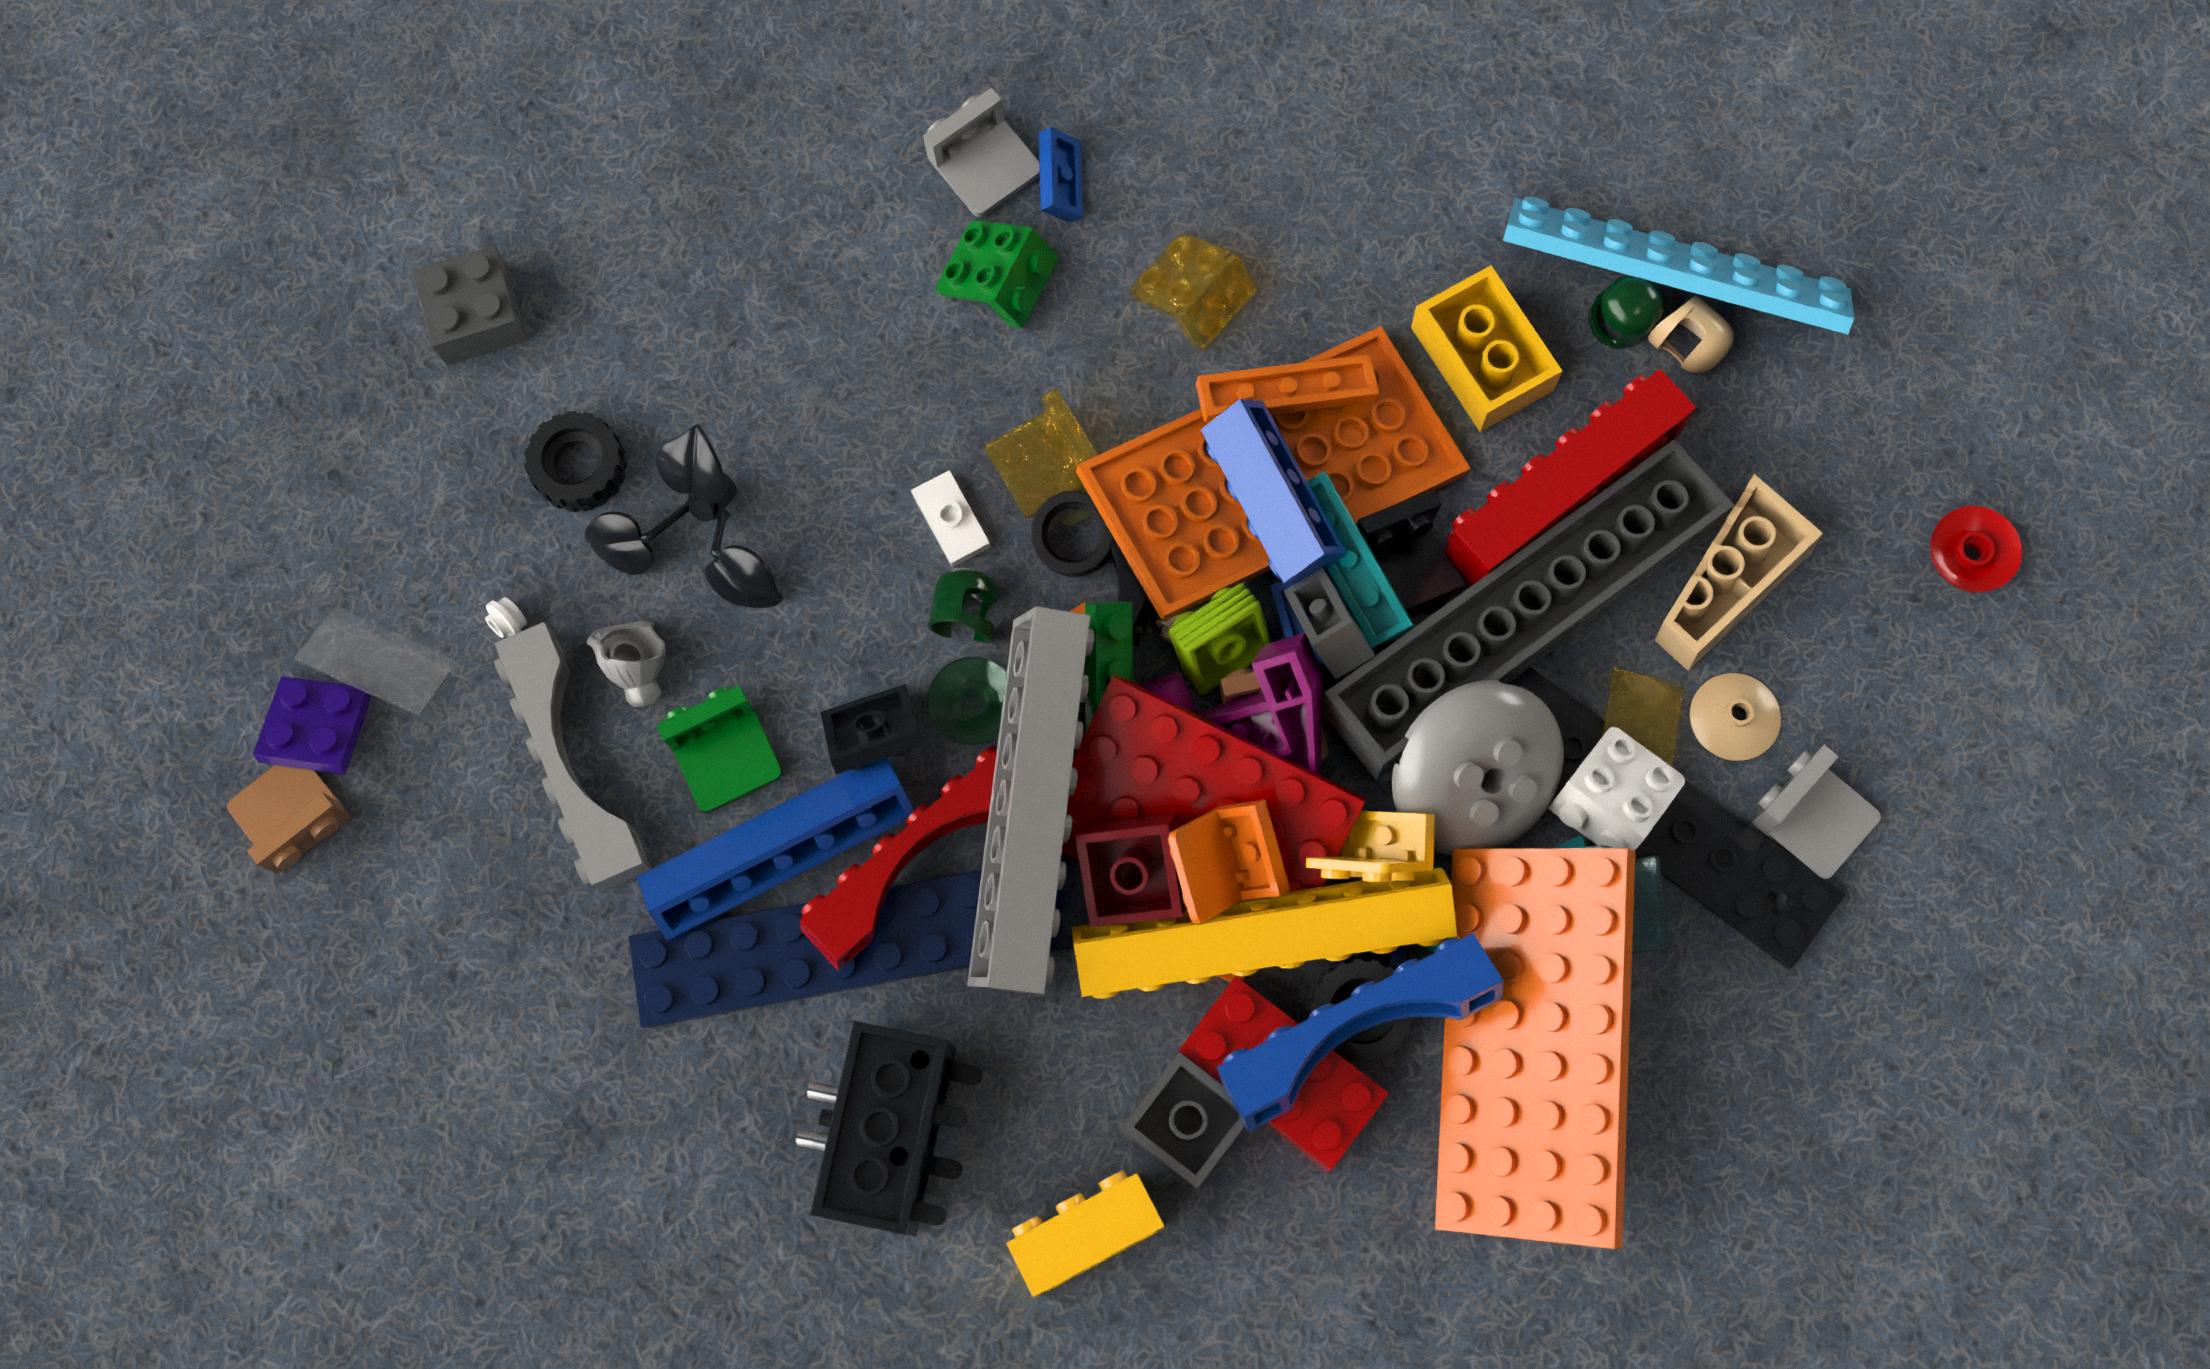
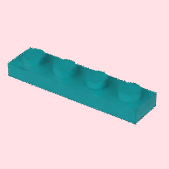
M1323 471L1307 482L1347 553L1327 569L1369 644L1376 651L1409 632L1415 626L1332 480Z

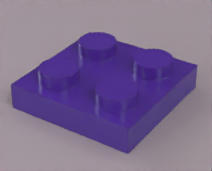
M281 676L253 756L258 763L346 774L369 707L370 691L367 687Z

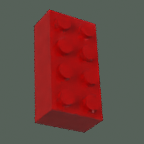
M1235 976L1178 1050V1053L1183 1054L1222 1085L1217 1067L1224 1064V1059L1228 1055L1241 1048H1249L1251 1050L1266 1042L1267 1037L1276 1029L1287 1025L1293 1028L1298 1023ZM1332 1050L1310 1074L1300 1089L1292 1110L1269 1121L1266 1125L1328 1173L1334 1168L1389 1093Z

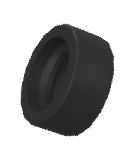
M1063 491L1049 497L1037 509L1031 524V543L1038 558L1052 571L1067 577L1086 576L1099 570L1112 555L1111 544L1114 537L1089 494L1082 491ZM1079 508L1089 512L1096 519L1099 526L1100 539L1096 548L1089 556L1080 560H1067L1058 556L1052 550L1048 541V528L1052 519L1059 512L1066 509Z

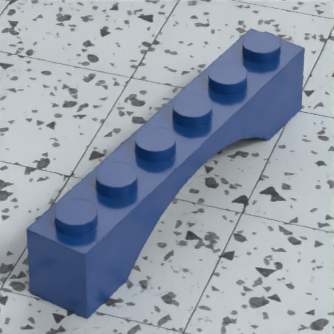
M1474 933L1463 939L1453 937L1439 945L1434 954L1423 960L1411 959L1404 962L1395 969L1392 976L1381 982L1369 981L1362 984L1352 992L1350 998L1337 1005L1328 1003L1318 1007L1309 1015L1308 1020L1292 1028L1290 1025L1276 1029L1267 1037L1266 1042L1251 1050L1249 1048H1241L1232 1052L1224 1059V1064L1217 1067L1222 1085L1245 1127L1250 1132L1292 1110L1300 1089L1315 1067L1335 1047L1355 1034L1383 1022L1408 1017H1443L1463 1020L1503 999V979Z

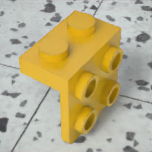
M1361 810L1342 847V856L1306 858V868L1321 869V878L1349 879V877H1362L1363 881L1391 882L1392 880L1413 881L1415 880V872L1433 871L1435 814Z

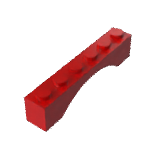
M994 745L985 749L974 762L976 767L965 777L958 774L949 780L940 792L943 796L930 807L926 803L919 806L906 820L908 826L899 834L894 836L892 833H889L883 837L872 849L874 855L862 866L855 863L847 868L837 879L839 885L826 897L822 893L818 894L804 906L801 911L804 916L799 919L802 933L837 971L841 970L874 940L877 918L886 894L900 872L918 853L938 839L957 830L988 822L997 748Z

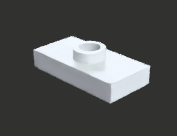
M950 470L911 490L917 505L952 568L991 548L990 542Z

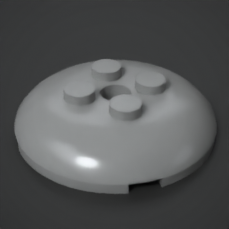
M1498 680L1477 681L1457 687L1431 703L1410 726L1405 735L1409 740L1402 753L1400 763H1394L1392 794L1397 812L1435 814L1434 851L1452 856V850L1502 849L1527 833L1539 821L1554 798L1560 783L1564 761V747L1559 726L1546 704L1523 687L1503 684Z

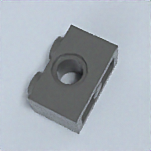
M1323 567L1284 590L1312 647L1335 679L1340 678L1376 656L1346 601Z

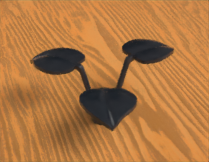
M699 424L668 441L661 447L656 456L658 473L668 487L681 494L689 493V499L683 506L651 531L641 534L637 521L632 516L622 512L600 514L590 522L585 530L586 541L590 543L593 551L604 562L621 572L638 575L646 572L654 561L653 551L646 542L653 540L687 512L690 511L695 518L701 521L716 519L718 521L711 548V555L715 560L710 562L705 568L706 578L713 590L728 602L750 608H768L778 605L783 600V597L777 590L769 567L758 554L749 548L738 545L727 546L721 551L725 524L730 517L726 507L736 496L737 488L733 480L724 474L719 459Z

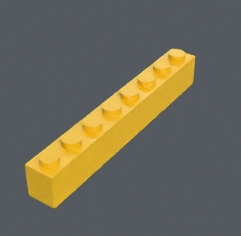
M1435 868L1433 871L1415 872V880L1413 881L1392 880L1391 882H1372L1360 880L1286 892L1276 897L1242 900L1206 922L1201 923L1192 922L1187 909L1184 916L1179 918L1091 928L1089 924L1071 927L1082 997L1092 996L1097 999L1110 998L1117 995L1119 991L1137 988L1142 991H1155L1163 988L1168 983L1180 981L1191 984L1204 983L1209 981L1212 976L1232 973L1235 976H1248L1256 973L1261 968L1273 966L1292 969L1300 967L1305 961L1324 958L1328 961H1341L1348 959L1354 953L1366 951L1385 954L1397 950L1398 946L1416 943L1421 946H1434L1441 944L1447 938L1458 937L1452 884L1443 868Z

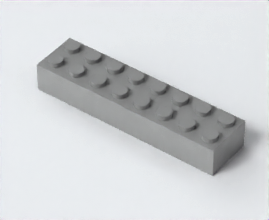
M1035 606L1013 620L967 982L969 987L1017 993L1044 994L1045 985H1050L1053 979L1055 963L1054 958L1049 956L1051 937L1055 938L1057 936L1060 926V910L1055 909L1057 890L1063 888L1066 877V864L1061 861L1062 845L1068 842L1072 828L1071 815L1066 814L1068 796L1074 794L1078 776L1077 769L1072 767L1074 749L1080 747L1083 736V723L1078 721L1080 703H1084L1089 687V678L1087 675H1083L1085 657L1091 655L1094 645V630L1089 629L1090 615Z

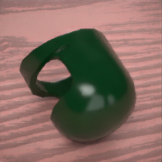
M1630 275L1619 277L1594 299L1588 311V324L1592 334L1602 344L1613 349H1624L1638 345L1659 324L1664 314L1665 301L1661 290L1654 282ZM1601 300V310L1605 321L1613 330L1622 335L1620 339L1615 340L1607 337L1599 327L1596 317L1597 307Z
M955 568L942 574L936 583L928 622L930 631L939 636L951 638V622L961 623L975 630L974 642L993 643L995 627L985 619V615L990 606L998 601V590L995 582L985 573L971 568ZM965 596L977 598L982 603L979 617L967 614L964 611Z

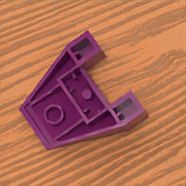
M1306 633L1263 645L1252 663L1263 692L1197 712L1180 671L1139 684V686L1321 776L1322 672Z

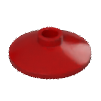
M1964 506L1949 512L1937 523L1930 538V555L1939 574L1951 585L1964 591L1983 593L2002 587L2014 577L2022 560V544L2014 526L2000 513L1982 506ZM1971 547L1975 549L1978 554L1977 560L1968 558L1964 553V548Z

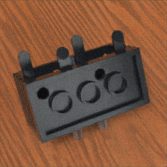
M854 1021L839 1087L817 1082H810L808 1086L810 1089L837 1094V1096L807 1091L808 1098L835 1103L834 1110L822 1109L819 1117V1125L830 1127L828 1134L800 1129L797 1133L799 1136L826 1141V1144L796 1138L798 1146L824 1151L810 1215L915 1237L917 1236L919 1222L935 1226L942 1225L947 1219L946 1210L938 1205L924 1203L929 1175L957 1179L962 1175L963 1167L959 1161L934 1156L940 1125L961 1128L968 1121L967 1113L964 1110L945 1106L949 1082L977 1085L983 1079L982 1071L976 1066L954 1062L957 1049L947 1039Z

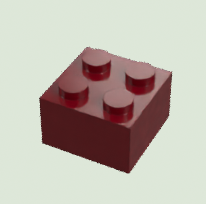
M1177 813L1088 823L1078 831L1075 838L1090 928L1184 916L1187 906L1183 900V891L1175 863L1170 854L1168 841L1170 832L1179 828Z

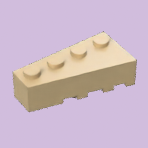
M1754 474L1721 530L1706 551L1694 574L1665 618L1655 641L1689 671L1812 553L1823 533Z

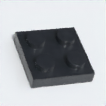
M906 684L820 712L830 761L836 775L846 771H857L870 763L891 756H902L909 753L912 749L924 746Z

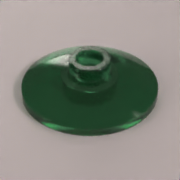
M981 657L961 658L942 668L933 679L927 698L928 712L937 730L949 740L962 745H981L998 738L1006 670L997 663ZM970 698H979L982 701V707L978 711L970 712L965 708L966 702Z

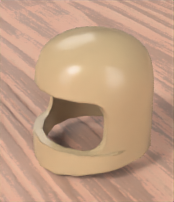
M1697 294L1660 322L1648 336L1649 343L1657 350L1660 348L1667 350L1678 359L1683 370L1692 374H1702L1714 368L1727 355L1734 339L1731 325ZM1678 324L1686 327L1702 339L1686 359L1665 340Z

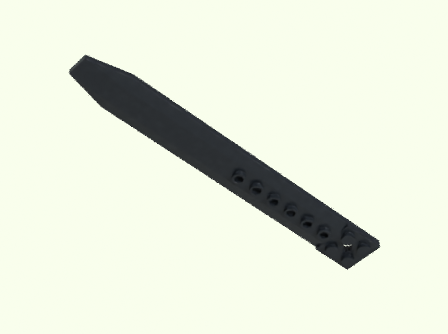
M1272 570L1263 573L1271 585L1282 582ZM1436 600L1407 613L1416 627L1446 604ZM1402 636L1398 637L1397 639L1393 640L1392 642L1386 644L1385 646L1381 647L1376 651L1372 649L1373 652L1375 653V655L1379 654L1381 651H1383L1385 648L1390 646L1392 643L1397 641ZM1530 667L1508 684L1523 687L1541 699L1550 709L1559 726L1564 747V761L1560 783L1555 793L1557 797L1599 740L1612 726ZM1686 780L1681 790L1647 837L1635 850V856L1787 969L1793 968L1845 896L1844 893L1825 879L1819 877L1769 838L1765 839ZM1782 892L1788 897L1786 903L1790 907L1789 913L1780 911L1775 915L1769 910L1772 902L1767 897L1769 893L1777 896Z

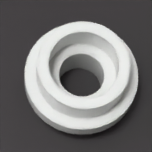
M503 597L498 602L492 600L486 605L489 615L485 617V620L489 627L501 638L506 635L510 637L517 634L527 625L522 612L506 597Z

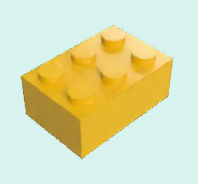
M1491 265L1416 306L1411 329L1479 432L1484 431L1555 390L1562 374V369Z
M1122 1170L1098 1183L1102 1192L1085 1200L1084 1196L1079 1193L1055 1206L1059 1215L1043 1223L1041 1217L1036 1216L1012 1229L1016 1238L1006 1244L1032 1297H1039L1165 1229L1137 1173L1128 1177L1125 1170Z

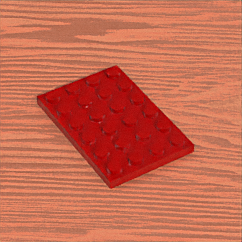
M1115 674L1108 684L1072 762V767L1077 769L1078 776L1075 792L1072 796H1068L1066 814L1071 815L1072 828L1068 842L1062 845V853L1079 861L1075 835L1088 823L1177 813L1178 825L1181 827L1219 806L1266 800L1290 887L1288 892L1322 887L1327 878H1321V869L1306 868V858L1338 857L1366 798Z

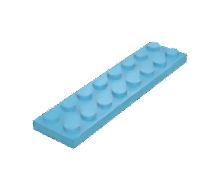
M1524 197V200L1514 199L1503 238L1505 242L1847 335L1853 324L1854 311L1851 288L1846 287V284L1839 279L1823 276L1818 280L1803 276L1801 270L1788 265H1778L1777 268L1760 264L1759 259L1748 254L1737 253L1734 257L1718 253L1717 248L1703 242H1693L1692 245L1675 241L1674 236L1662 231L1654 230L1650 231V234L1633 230L1631 224L1622 220L1610 219L1608 222L1592 219L1588 212L1581 209L1567 208L1563 211L1549 207L1548 202L1536 197Z

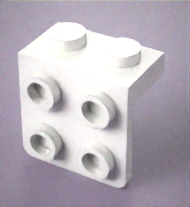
M1610 727L1548 809L1559 816L1561 821L1567 826L1575 828L1595 843L1598 848H1628L1636 850L1685 784V779L1681 773L1617 727Z

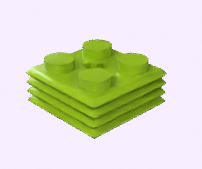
M1238 583L1232 588L1224 587L1218 590L1206 605L1195 612L1187 611L1179 615L1168 631L1184 676L1188 677L1189 682L1193 684L1194 689H1197L1199 695L1206 694L1220 685V679L1227 678V675L1231 672L1250 666L1263 645L1272 643L1260 602L1256 601L1255 595H1251L1250 589H1246L1245 583Z

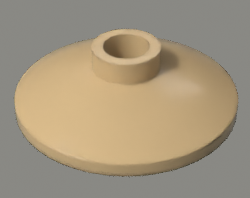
M1727 673L1706 681L1695 693L1690 706V723L1695 737L1707 751L1725 760L1746 761L1762 755L1773 745L1781 727V712L1775 696L1762 682L1748 675ZM1738 706L1743 708L1746 712V719L1737 720L1734 718L1732 707Z

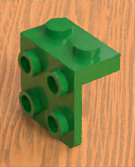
M973 221L963 232L936 285V290L943 297L987 303L1008 325L1023 329L1059 256L1033 227Z
M740 685L734 688L731 686L718 688L707 696V701L692 708L688 705L678 707L665 716L666 720L656 724L663 741L673 751L698 808L704 813L713 812L779 780L782 776V768L750 699Z

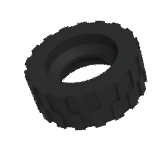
M568 411V414L552 416L551 420L546 423L544 421L538 426L539 429L535 434L532 433L529 438V446L525 448V471L530 476L529 480L539 494L558 509L565 508L568 512H576V510L590 511L595 506H602L607 503L606 500L612 495L615 496L619 491L618 487L620 483L624 482L626 476L624 471L627 468V459L624 456L625 450L612 428H609L604 420L595 418L591 413L584 412V414L576 411ZM572 443H585L591 446L597 454L595 471L587 479L579 482H569L562 479L555 467L559 452L565 446Z
M1363 953V956L1352 954L1348 959L1340 962L1335 961L1326 972L1322 973L1318 980L1311 1002V1011L1313 1012L1318 1007L1328 1003L1337 1005L1341 1002L1345 992L1350 988L1369 981L1379 983L1392 976L1398 966L1394 967L1386 958H1376L1372 954ZM1415 1017L1383 1022L1374 1029L1361 1031L1335 1047L1333 1051L1345 1056L1346 1060L1353 1062L1355 1060H1364V1063L1373 1062V1059L1377 1058L1385 1059L1390 1056L1392 1051L1395 1049L1398 1051L1404 1045V1040L1407 1036H1410L1413 1030Z

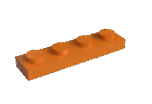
M1370 354L1200 375L1196 381L1204 424L1211 422L1239 399L1263 401L1269 413L1275 415L1376 402L1379 396Z

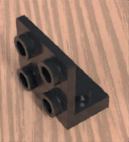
M1433 491L1360 518L1356 523L1406 612L1461 591L1465 585L1464 579L1430 531L1442 505Z

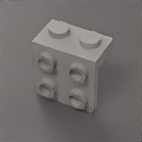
M992 87L981 95L971 96L965 101L960 110L947 119L942 118L934 122L927 133L923 135L928 160L969 210L977 217L985 216L1040 177L1039 160L1006 123L1002 99Z
M1823 745L1812 755L1807 750H1804L1787 769L1793 776L1783 787L1775 783L1757 803L1763 810L1751 823L1819 877L1827 880L1832 877L1879 823L1881 815L1875 807L1829 770V767L1839 756L1826 745Z

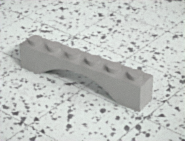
M542 622L494 643L500 657L494 660L496 670L505 685L511 684L515 694V698L510 699L512 710L519 723L523 724L526 722L532 736L526 739L528 750L533 760L537 764L542 762L548 776L542 779L544 790L551 803L558 802L564 817L558 819V824L567 843H574L580 858L574 860V864L584 885L591 884L592 887L602 893L651 870L636 830L626 821L606 812L598 806L581 787L569 764L563 743L561 714L564 691L571 671L555 632L545 622Z

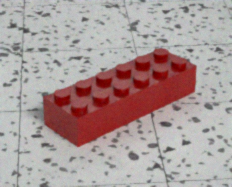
M1661 368L1648 378L1643 374L1636 377L1623 390L1622 393L1625 395L1614 405L1609 400L1604 402L1589 416L1591 422L1580 431L1576 427L1568 430L1555 443L1557 449L1547 457H1544L1541 453L1536 455L1521 469L1520 472L1523 475L1512 484L1507 480L1503 481L1487 495L1486 499L1489 502L1477 511L1470 507L1452 523L1454 529L1446 538L1448 545L1445 553L1470 587L1672 440L1679 438L1697 407Z

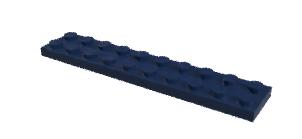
M1061 855V861L1066 864V877L1063 888L1057 890L1055 909L1060 910V926L1057 936L1055 938L1051 937L1050 952L1074 948L1071 927L1089 924L1080 863L1068 855ZM982 870L891 887L886 894L877 918L874 940L839 971L801 931L799 919L804 916L801 911L807 903L707 921L668 941L661 930L628 936L640 1027L650 1028L969 968Z

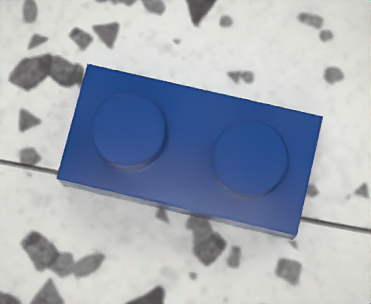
M1049 127L1039 132L1041 211L1067 222H1075L1083 218L1081 142L1055 128Z

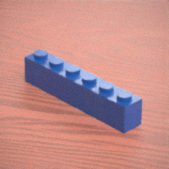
M885 758L870 763L863 769L846 771L637 876L647 910L668 941L906 821L914 812V809L889 759Z

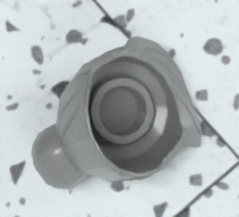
M644 620L597 629L589 635L586 644L594 650L601 670L610 681L624 688L626 701L633 707L653 705L660 700L662 693L656 678L664 666L665 643L654 631L655 624Z

